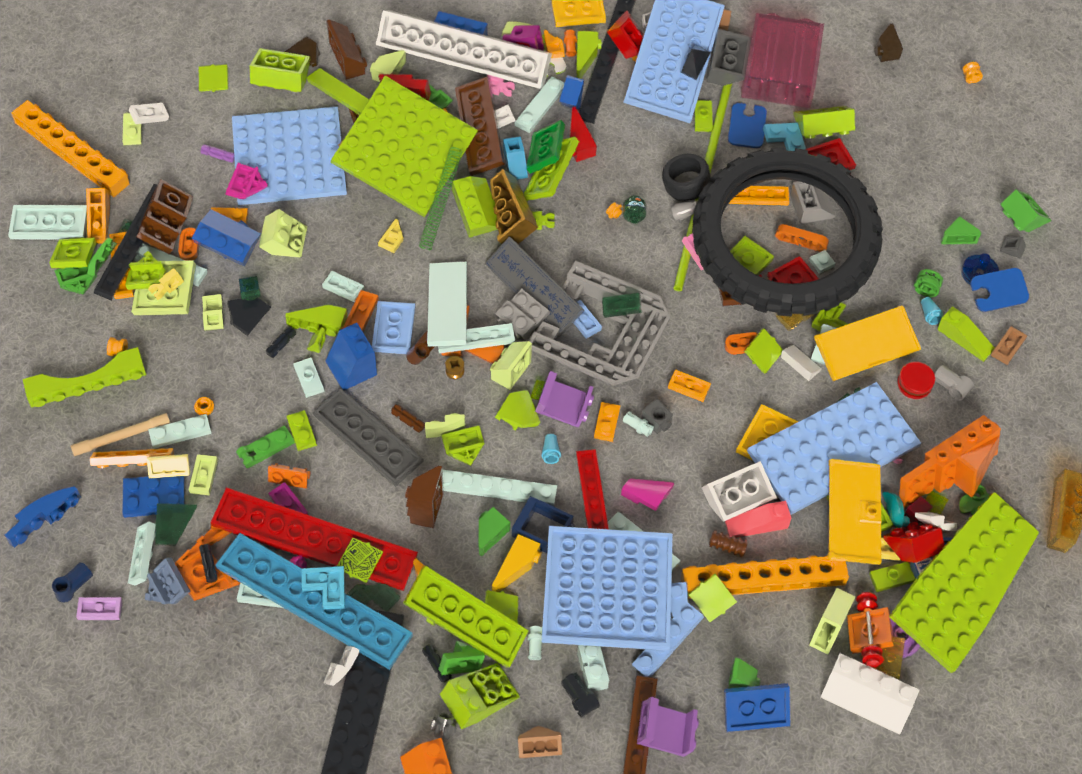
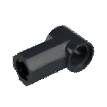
M577 672L569 674L561 681L562 686L572 700L575 711H579L577 714L581 718L600 707L597 697L591 690L587 689Z

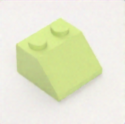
M529 341L512 342L508 348H504L500 356L501 358L498 362L495 361L490 368L491 379L511 390L531 363L532 343Z

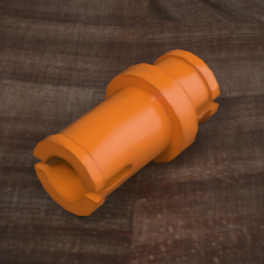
M569 29L564 32L563 40L566 45V56L571 57L577 54V37L575 36V31Z

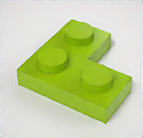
M840 303L839 306L830 310H820L811 327L821 332L823 324L835 328L848 325V323L839 319L846 305Z

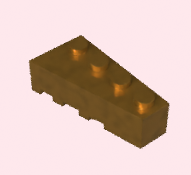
M502 169L490 180L492 199L495 201V207L493 208L497 216L495 224L496 229L499 231L497 239L498 242L503 244L511 237L519 244L538 229V226L517 178Z

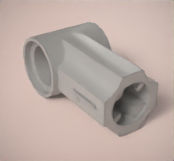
M944 365L940 366L935 373V381L948 389L950 396L956 397L957 401H962L974 387L970 378L958 376Z

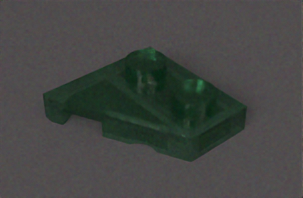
M157 504L155 545L176 546L196 511L197 505Z

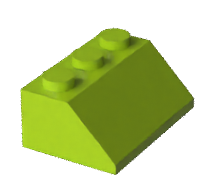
M259 48L250 64V84L301 92L306 84L310 56Z
M846 106L793 112L801 134L806 139L816 138V135L822 134L823 137L833 136V133L839 132L840 135H845L855 130L854 109Z
M469 176L454 180L451 190L468 237L498 230L495 224L497 216L493 208L495 207V202L492 199L486 178Z

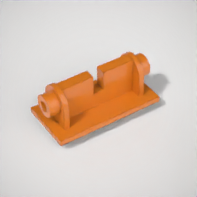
M278 463L268 466V482L278 484L285 482L289 486L307 489V479L310 478L311 471H307L306 468L294 467L291 470L290 466L279 465Z

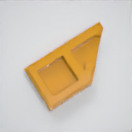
M544 30L546 52L552 53L551 58L565 57L563 40L549 34V31Z

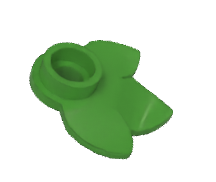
M979 485L976 493L980 497L965 495L961 498L959 502L961 513L971 512L972 516L978 510L977 508L989 498L990 494L987 493L985 487Z

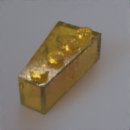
M1064 468L1055 478L1046 547L1066 553L1076 544L1082 530V473Z

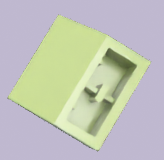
M278 209L265 217L259 247L272 255L301 257L307 226Z

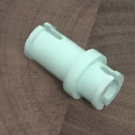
M630 411L623 418L624 423L635 428L637 433H643L647 437L654 429V426L650 425L646 419L642 420Z
M531 626L530 634L528 635V659L541 660L542 627Z

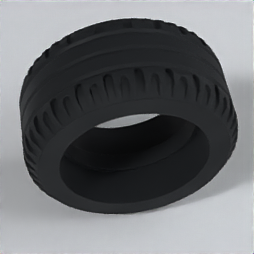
M691 153L673 157L667 162L662 171V179L667 193L672 198L681 201L698 198L704 186L710 182L711 178L707 162L699 155ZM684 172L699 173L690 182L680 183L674 181L678 175Z

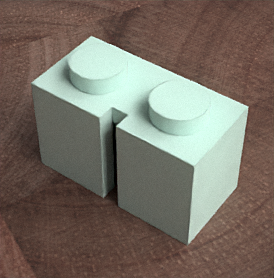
M578 645L577 655L587 689L592 692L608 689L609 677L601 647Z

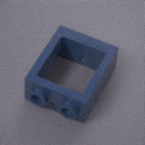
M530 496L512 527V537L516 538L519 534L540 543V550L547 553V541L524 531L534 512L564 525V527H575V524H573L574 516Z

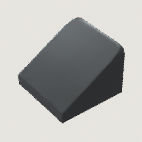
M1005 237L1000 252L1021 259L1026 247L1023 237Z

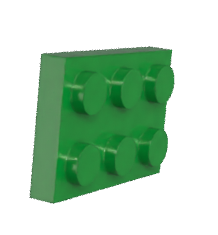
M562 120L533 133L526 170L530 174L559 161L565 130V123Z

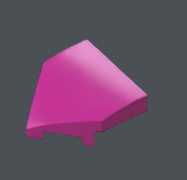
M238 163L225 195L245 199L265 189L268 185L258 172V167L252 168Z

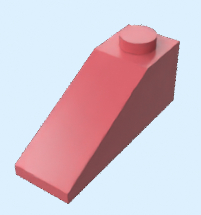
M781 501L765 504L726 520L725 523L729 536L738 538L788 529L791 515L787 502Z

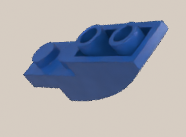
M74 486L55 491L22 509L15 515L18 523L5 534L9 544L15 548L18 544L24 543L28 535L34 530H38L45 520L50 525L54 521H59L63 517L64 512L70 507L76 506L81 496L78 489Z

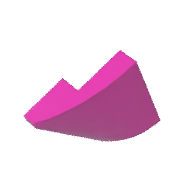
M631 478L622 487L621 495L636 504L640 502L656 511L674 487V483Z

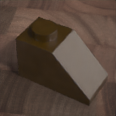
M893 23L888 25L879 37L877 46L874 48L875 55L879 57L880 62L900 60L903 47Z

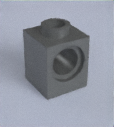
M656 399L643 409L641 419H646L650 425H653V431L658 434L662 430L665 432L671 427L673 414Z

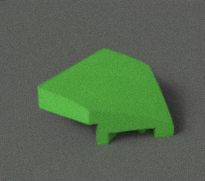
M106 238L90 261L88 275L95 276L117 245L116 242H113V239Z
M88 267L54 270L60 288L83 295L97 277V274L95 276L87 274Z

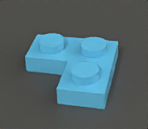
M798 123L764 124L763 131L767 143L784 142L786 151H794L795 148L806 149Z
M344 566L303 568L302 591L323 590V609L345 608Z

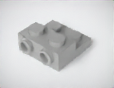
M523 289L510 302L507 300L495 313L498 318L496 321L500 325L512 323L514 336L517 339L521 337L524 340H527L550 314L548 309Z

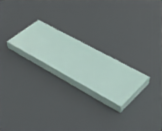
M467 262L430 263L428 346L466 345Z

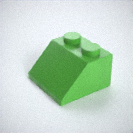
M1016 189L1000 204L1004 208L1003 213L1015 221L1013 224L1019 231L1030 232L1051 221V218L1030 194Z

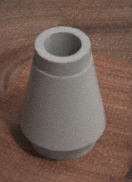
M697 201L676 203L672 207L675 220L682 221L693 215Z

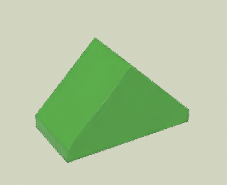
M959 216L944 232L941 245L977 244L981 231Z

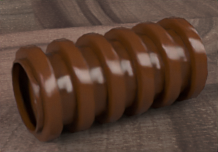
M714 530L709 547L715 546L717 550L721 548L723 552L727 550V553L733 552L734 555L739 554L740 557H743L748 540L742 541L741 538L736 539L735 536L730 537L729 534L723 535V532L717 533V530Z

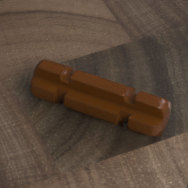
M395 404L392 407L391 413L395 417L399 416L401 421L410 427H414L413 429L418 433L424 430L425 423L423 421L417 420L416 416L406 409L403 410V407L399 404Z

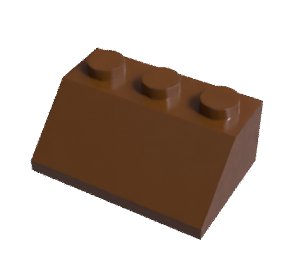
M330 19L326 20L329 44L345 79L348 80L365 75L367 63L365 57H361L359 45L355 44L356 40L353 32L350 33L345 25Z
M436 466L414 478L412 485L407 487L405 498H407V516H410V524L434 529L444 494L442 466Z

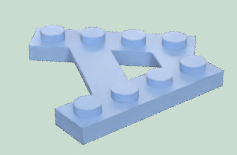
M686 582L671 583V613L673 619L670 626V650L645 649L632 663V666L645 677H651L704 618L698 610L688 603V586Z

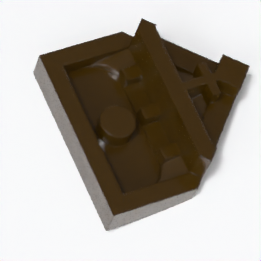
M308 37L303 38L284 51L286 53L310 56L309 65H312V67L318 66L317 58L320 56L318 45Z

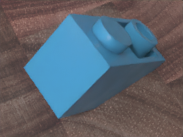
M521 137L503 139V154L508 173L517 179L528 178L525 151Z

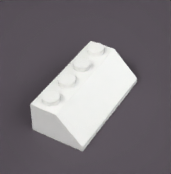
M840 653L821 698L900 734L912 710L919 689Z

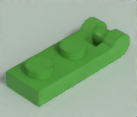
M284 425L255 442L238 448L236 453L239 458L244 460V466L250 468L289 447L295 441ZM254 452L255 456H250L249 454Z

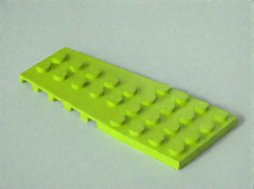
M995 492L989 495V498L977 508L978 510L974 515L969 517L966 521L967 523L954 534L955 536L952 540L947 542L942 548L943 550L923 569L889 616L890 619L950 673L957 670L986 628L1039 534L1028 521Z

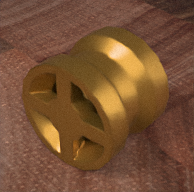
M451 356L446 360V375L450 379L461 378L465 373L463 359L458 356Z

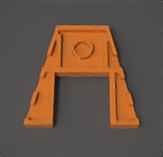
M211 526V529L204 536H201L197 543L175 562L190 590L188 594L194 601L240 585L239 581L216 568L218 561L214 556L217 581L207 583L199 549L200 545L210 544L212 546L231 534V532Z

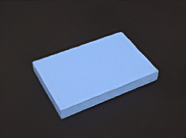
M378 301L372 348L375 352L406 354L410 350L415 303Z

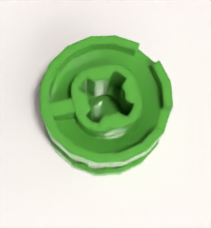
M921 270L914 284L915 291L927 297H936L941 289L943 277L933 270Z

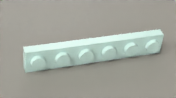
M443 470L444 491L527 502L529 497L532 496L551 506L555 504L557 485Z

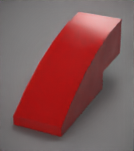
M379 74L380 83L384 76H387L429 101L431 90L428 80L414 79L413 75Z

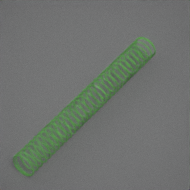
M451 147V148H450L449 151L452 153V154H449L450 156H451V155H455V156H459V157L462 156V153L458 152V153H456V154H453V153H455V152H457V151H452V150H451V149H453V148H454V149H459V148H456V147ZM448 165V166H445L444 168H446V169H444L443 171H445V170H450V169H448L447 167H451V166H449V165ZM432 204L429 217H430V218H431V217H436V218H439V219L442 218V216H441V217H437V216H434V215H433V214H438V213H435V212H434V213H431L432 208H434V207H433V204ZM432 221L427 222L428 224H429V223H433V224H436V225L440 224V222H439V223H434V222H432ZM425 226V229H424V232H423V236H422V239H423L424 241H421V242H422V243H423V242H427V243L432 244V243H434L433 240H435V238H434V239H430V238H427L426 236H431V235H429V234L424 235V233H426L425 230H427V229H426V226ZM432 244V245H427V246H429V247L431 248V249L427 248V250H432V247H431V246H433V244Z

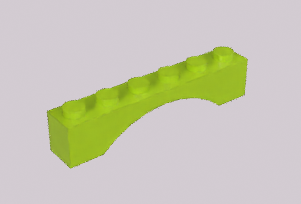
M136 347L119 352L104 367L84 376L57 378L39 374L22 380L30 406L42 407L49 402H59L67 397L81 396L88 391H98L106 386L119 385L131 379H140L146 375L139 348Z

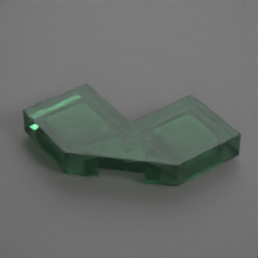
M356 584L347 593L348 596L364 605L372 600L385 612H388L401 599L386 584Z

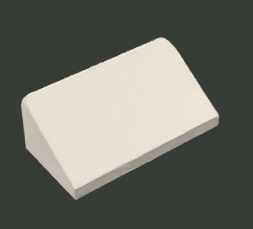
M795 345L782 351L781 358L808 381L822 370Z

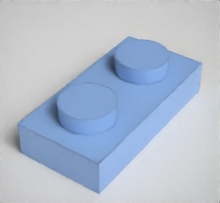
M579 300L577 303L585 311L573 323L587 339L601 331L602 326L583 302Z

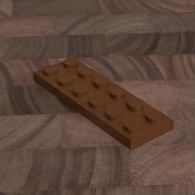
M484 77L456 87L455 92L460 120L478 130L466 150L470 175L473 176L505 165L490 80L488 77Z

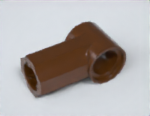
M428 329L406 353L407 360L413 365H418L426 359L435 347L428 346L427 344Z

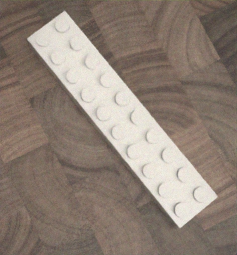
M383 10L376 45L397 51L403 50L405 53L536 88H543L545 85L552 53L390 10Z

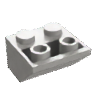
M800 181L793 182L790 196L800 224L835 218L828 194L812 185Z

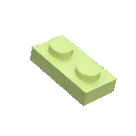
M123 113V145L142 144V124H135L130 113Z
M197 454L189 486L190 493L210 496L218 462L216 456Z

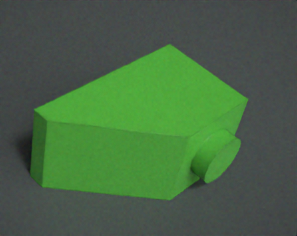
M494 507L489 511H484L479 517V555L481 557L510 531V521Z
M735 658L730 672L728 689L760 686V678H757L758 670L740 658Z

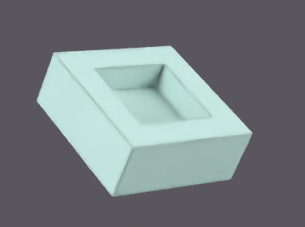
M826 250L811 256L809 259L819 274L835 267V262Z

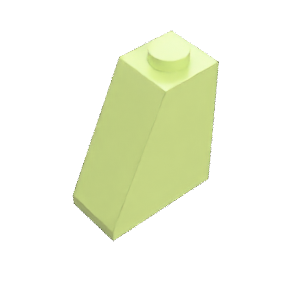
M836 588L809 646L829 654L855 596Z

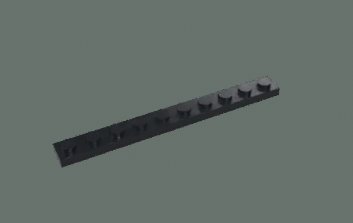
M636 0L617 1L608 30L625 11H628L630 15L632 14ZM608 33L605 35L579 110L582 120L592 124L595 123L619 52L618 47Z

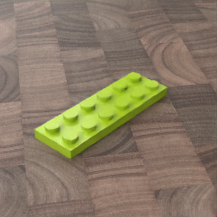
M427 566L422 567L403 602L406 606L477 650L484 652L485 655L506 668H510L529 631Z

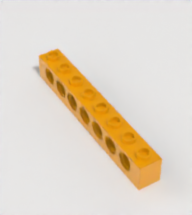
M27 100L11 112L18 126L100 188L109 190L112 197H115L130 185L128 174L124 169H119L112 160H107L103 157L100 151L92 149L85 140H80L73 131H68L61 122H56L49 113H44L37 104H32Z
M813 555L803 559L791 557L779 561L777 559H770L766 562L748 561L744 564L731 562L721 566L716 564H709L705 567L688 566L682 569L681 582L687 583L688 594L700 585V578L707 580L714 574L718 578L726 577L728 581H722V583L731 595L844 586L849 578L846 561L829 560L828 555L826 557ZM820 568H825L828 572H823ZM800 570H806L809 574H803ZM780 572H786L788 576H783ZM760 573H764L768 575V577L764 578L760 576ZM740 575H745L748 579H742Z

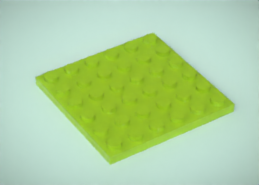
M384 76L335 152L330 163L417 214L426 217L433 201L436 200L435 197H438L436 194H439L437 191H440L438 188H441L439 186L440 179L442 178L441 183L444 185L448 181L441 176L445 172L443 168L445 167L447 156L452 154L449 151L450 148H459L451 150L457 151L453 154L460 152L463 156L478 130ZM451 155L452 157L460 158L459 156ZM450 158L451 160H454L456 162L449 161L452 164L448 165L456 168L455 165H458L459 160Z

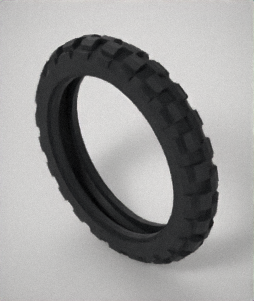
M785 147L771 148L767 152L758 150L748 153L744 158L738 157L727 163L724 169H719L710 178V182L704 186L695 206L692 233L695 251L700 258V264L706 274L713 278V283L723 292H728L732 299L742 305L746 303L753 306L754 310L760 312H775L778 316H792V314L806 316L817 314V311L823 309L827 311L837 307L842 301L849 300L866 284L877 265L882 248L883 228L881 217L878 215V207L873 197L869 196L866 192L867 188L858 178L852 177L850 175L851 171L843 165H835L830 162L831 158L819 153L817 156L808 154V150L795 148L794 151H786ZM784 179L812 185L832 197L843 209L852 229V251L837 270L815 281L789 284L762 278L742 266L725 244L721 231V217L729 202L744 189L764 181Z

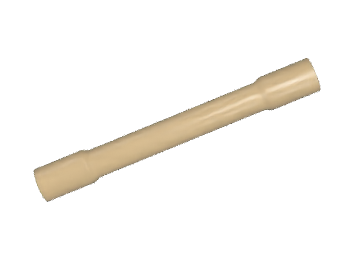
M167 413L127 428L70 446L75 457L90 452L95 448L148 431V429L170 424Z

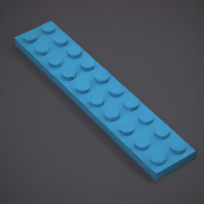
M239 533L216 564L218 570L346 645L360 650V653L389 670L413 637L411 631L345 594V608L323 609V590L302 591V568Z

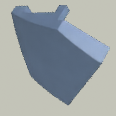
M165 558L153 570V573L147 574L149 591L145 593V600H153L162 604H176L190 592L172 558Z

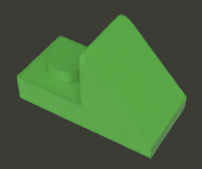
M456 641L452 653H443L439 671L441 675L477 671L482 667L485 654L465 643Z

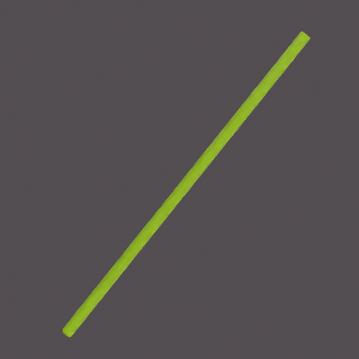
M732 83L722 88L705 157L710 174ZM694 214L691 215L686 237L692 234ZM685 245L673 288L676 291L683 290L691 257Z

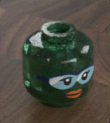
M639 196L627 198L623 202L624 219L633 224L643 221L646 218L645 200Z

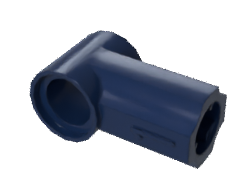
M80 562L64 577H58L52 582V590L59 602L65 603L70 601L74 596V592L93 577V573L84 563Z

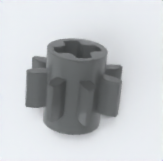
M439 713L438 717L433 718L430 730L434 731L436 738L448 740L450 735L454 736L458 723L453 722L454 717L452 715Z

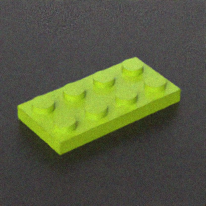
M576 137L563 139L559 161L544 167L540 171L534 172L524 192L527 201L551 197L555 194L556 188L563 178V174L579 143Z

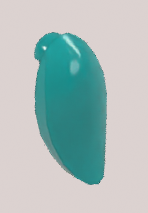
M883 492L882 496L893 525L897 528L907 527L910 519L904 516V506L901 498L894 493Z

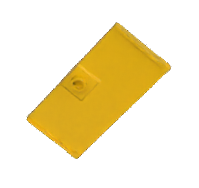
M903 305L814 336V340L833 381L921 350Z
M838 459L829 460V560L881 564L880 465Z

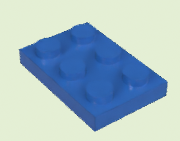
M148 476L123 479L124 518L185 513V476L149 478Z
M788 683L724 689L725 728L727 732L790 726V687Z

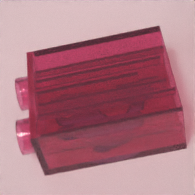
M756 13L741 97L810 109L816 86L824 24L813 22L810 19L798 20L780 17L774 13Z

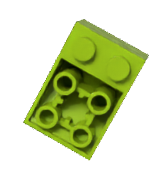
M498 663L449 680L440 693L441 698L461 729L480 722L520 698Z

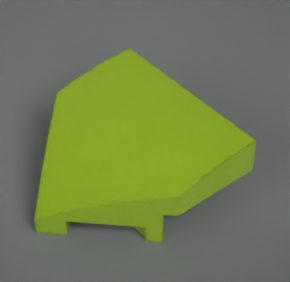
M149 251L144 253V257L138 262L129 264L131 270L128 272L125 284L127 290L148 289L152 284H160L159 280L164 276L166 270L162 263L157 261Z
M528 390L510 393L495 416L497 420L500 421L502 419L512 425L515 431L518 427H536L540 424Z
M480 426L441 435L446 454L470 466L484 446Z

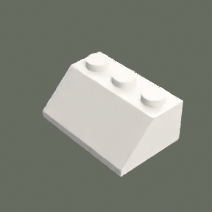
M761 461L701 487L709 506L723 522L777 498Z

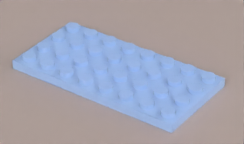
M655 0L623 103L691 123L710 56L697 80L682 74L681 70L695 45L710 52L712 51L725 5L709 0Z
M875 382L749 447L747 452L754 463L761 461L774 492L781 501L787 502L790 515L829 495L830 459L872 463L882 467L920 447L921 442L878 383Z

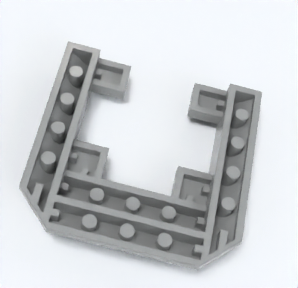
M575 261L567 274V280L562 288L576 302L583 293L614 306L610 313V319L620 322L625 326L612 350L594 343L589 353L586 354L556 341L555 339L559 334L560 328L542 321L537 332H534L529 340L532 343V351L611 385L639 378L670 320L661 296Z

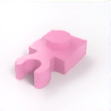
M487 75L490 80L492 94L499 96L500 92H502L505 96H512V90L515 89L513 82L504 83L502 78Z

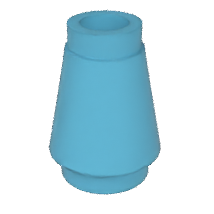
M930 297L922 299L921 305L926 322L931 325L940 323L943 317L942 310Z
M547 434L544 440L541 456L544 462L548 464L557 463L561 457L555 434Z

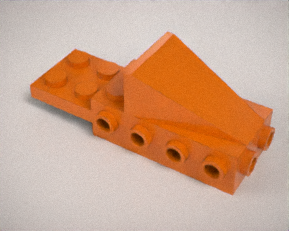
M982 415L925 453L924 463L900 479L899 497L903 502L904 508L914 503L919 497L929 494L933 489L940 493L945 489L951 488L953 484H956L967 495L973 497L993 457L998 453L1001 428L985 415Z

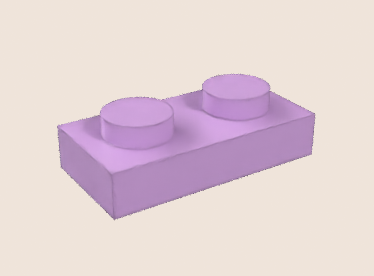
M79 597L76 617L78 620H120L122 599L121 597Z

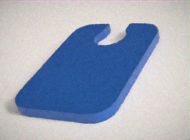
M734 104L731 112L728 142L735 146L760 148L764 140L763 127L766 123L767 110L762 106L754 105L755 115L748 117L743 113L746 104Z
M1018 268L978 275L970 281L972 291L986 288L989 292L987 299L979 298L975 300L977 308L982 312L1023 304L1029 300V293L1023 273Z

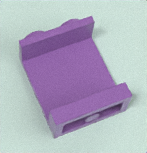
M550 371L535 412L579 427L582 421L586 422L589 411L586 409L588 405L591 406L594 395L591 394L593 387L590 386L587 393L555 381L557 373Z
M654 697L644 701L641 709L637 744L684 757L692 753L696 747L695 731L699 724V719L697 718L698 710L694 709L685 714L658 706L659 699Z

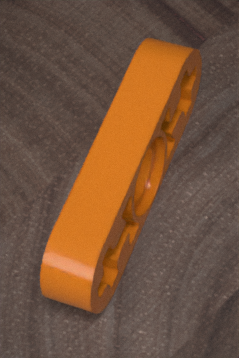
M785 224L779 225L775 234L778 240L798 246L800 244L802 247L819 252L826 250L829 243L828 238L823 235Z

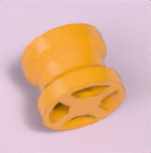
M977 62L967 63L962 69L964 75H966L965 80L967 83H977L983 78L980 65Z
M114 337L109 338L107 344L108 356L117 355L119 352L128 349L127 339L117 340Z

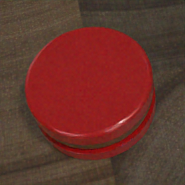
M910 362L904 365L897 379L900 392L911 399L927 397L935 384L933 370L921 362Z

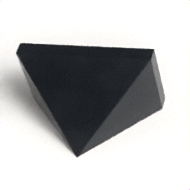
M695 45L681 73L697 80L711 52Z

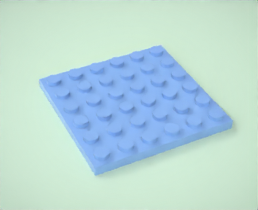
M338 106L232 116L235 168L238 163L252 168L258 167V172L268 185L265 189L248 198H237L238 205L347 195L345 171L330 163L339 148L338 144L341 143Z
M549 526L542 643L669 651L673 533Z

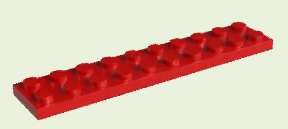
M227 487L210 522L213 527L237 535L241 533L251 540L331 567H337L352 538L364 543H370V546L383 551V554L369 580L401 591L405 590L414 567L413 561L418 556L416 551Z

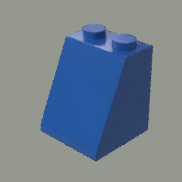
M357 323L339 330L326 358V364L340 387L346 390L377 375L375 351Z

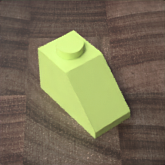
M401 50L379 56L370 67L372 79L380 82L379 74H399L406 63L405 51Z

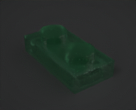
M257 276L239 279L242 300H254L261 296Z
M640 293L602 298L604 318L642 313Z

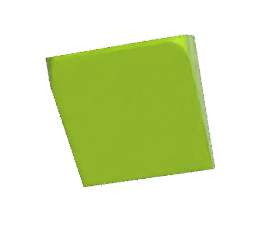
M321 327L312 335L307 350L317 353L321 352L326 340L324 328Z

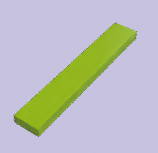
M321 68L306 77L310 84L358 115L361 114L369 101L368 98Z

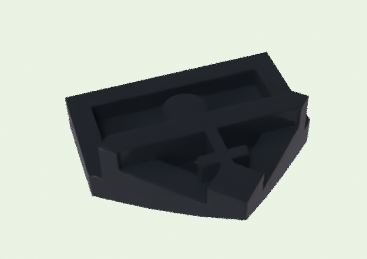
M256 296L227 301L231 319L230 324L247 336L271 308V306Z

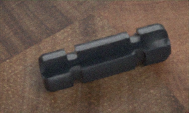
M288 326L284 330L285 333H281L274 340L273 345L266 349V354L274 358L278 354L277 351H281L290 341L289 339L296 335L294 328Z
M210 544L200 545L199 549L206 582H216L217 573Z
M426 645L422 649L425 657H428L427 660L434 672L438 673L439 680L444 683L451 679L452 675H441L439 667L442 659L439 654H436V649L433 645Z

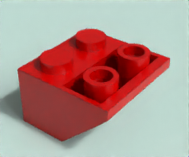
M625 11L607 33L625 59L639 54L644 34L629 12Z
M912 522L907 527L892 529L891 533L883 536L886 543L900 560L917 563L939 554L944 547L941 527H932V524L918 525L917 522Z

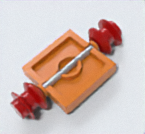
M863 592L856 598L858 603L857 609L860 613L847 615L850 650L852 654L861 652L863 664L875 668L884 661V658L881 656L883 654L882 648L894 646L891 619L889 618L890 611L888 607L878 609V604L876 603L877 596L870 592Z

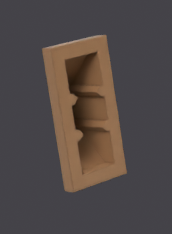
M536 726L518 736L519 758L562 755L561 733L541 726Z

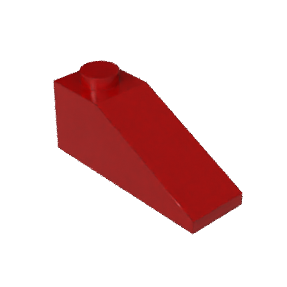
M572 107L570 138L576 137L579 141L572 157H574L576 162L596 156L597 145L576 107Z

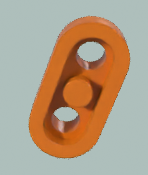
M186 228L180 233L178 253L180 259L185 261L195 260L198 257L199 245L194 243L193 240H188L193 237L196 231L194 228Z
M748 332L728 336L724 345L725 350L733 355L744 354L745 349L758 333Z

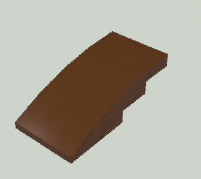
M160 179L136 237L170 255L181 232L183 222L187 218L193 196Z

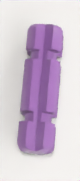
M205 144L201 147V154L221 160L225 159V161L232 163L235 160L234 153Z

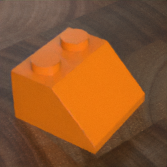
M442 738L421 743L400 757L405 774H452Z

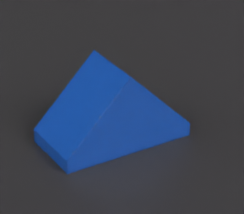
M567 75L559 102L564 106L576 107L579 110L584 80Z

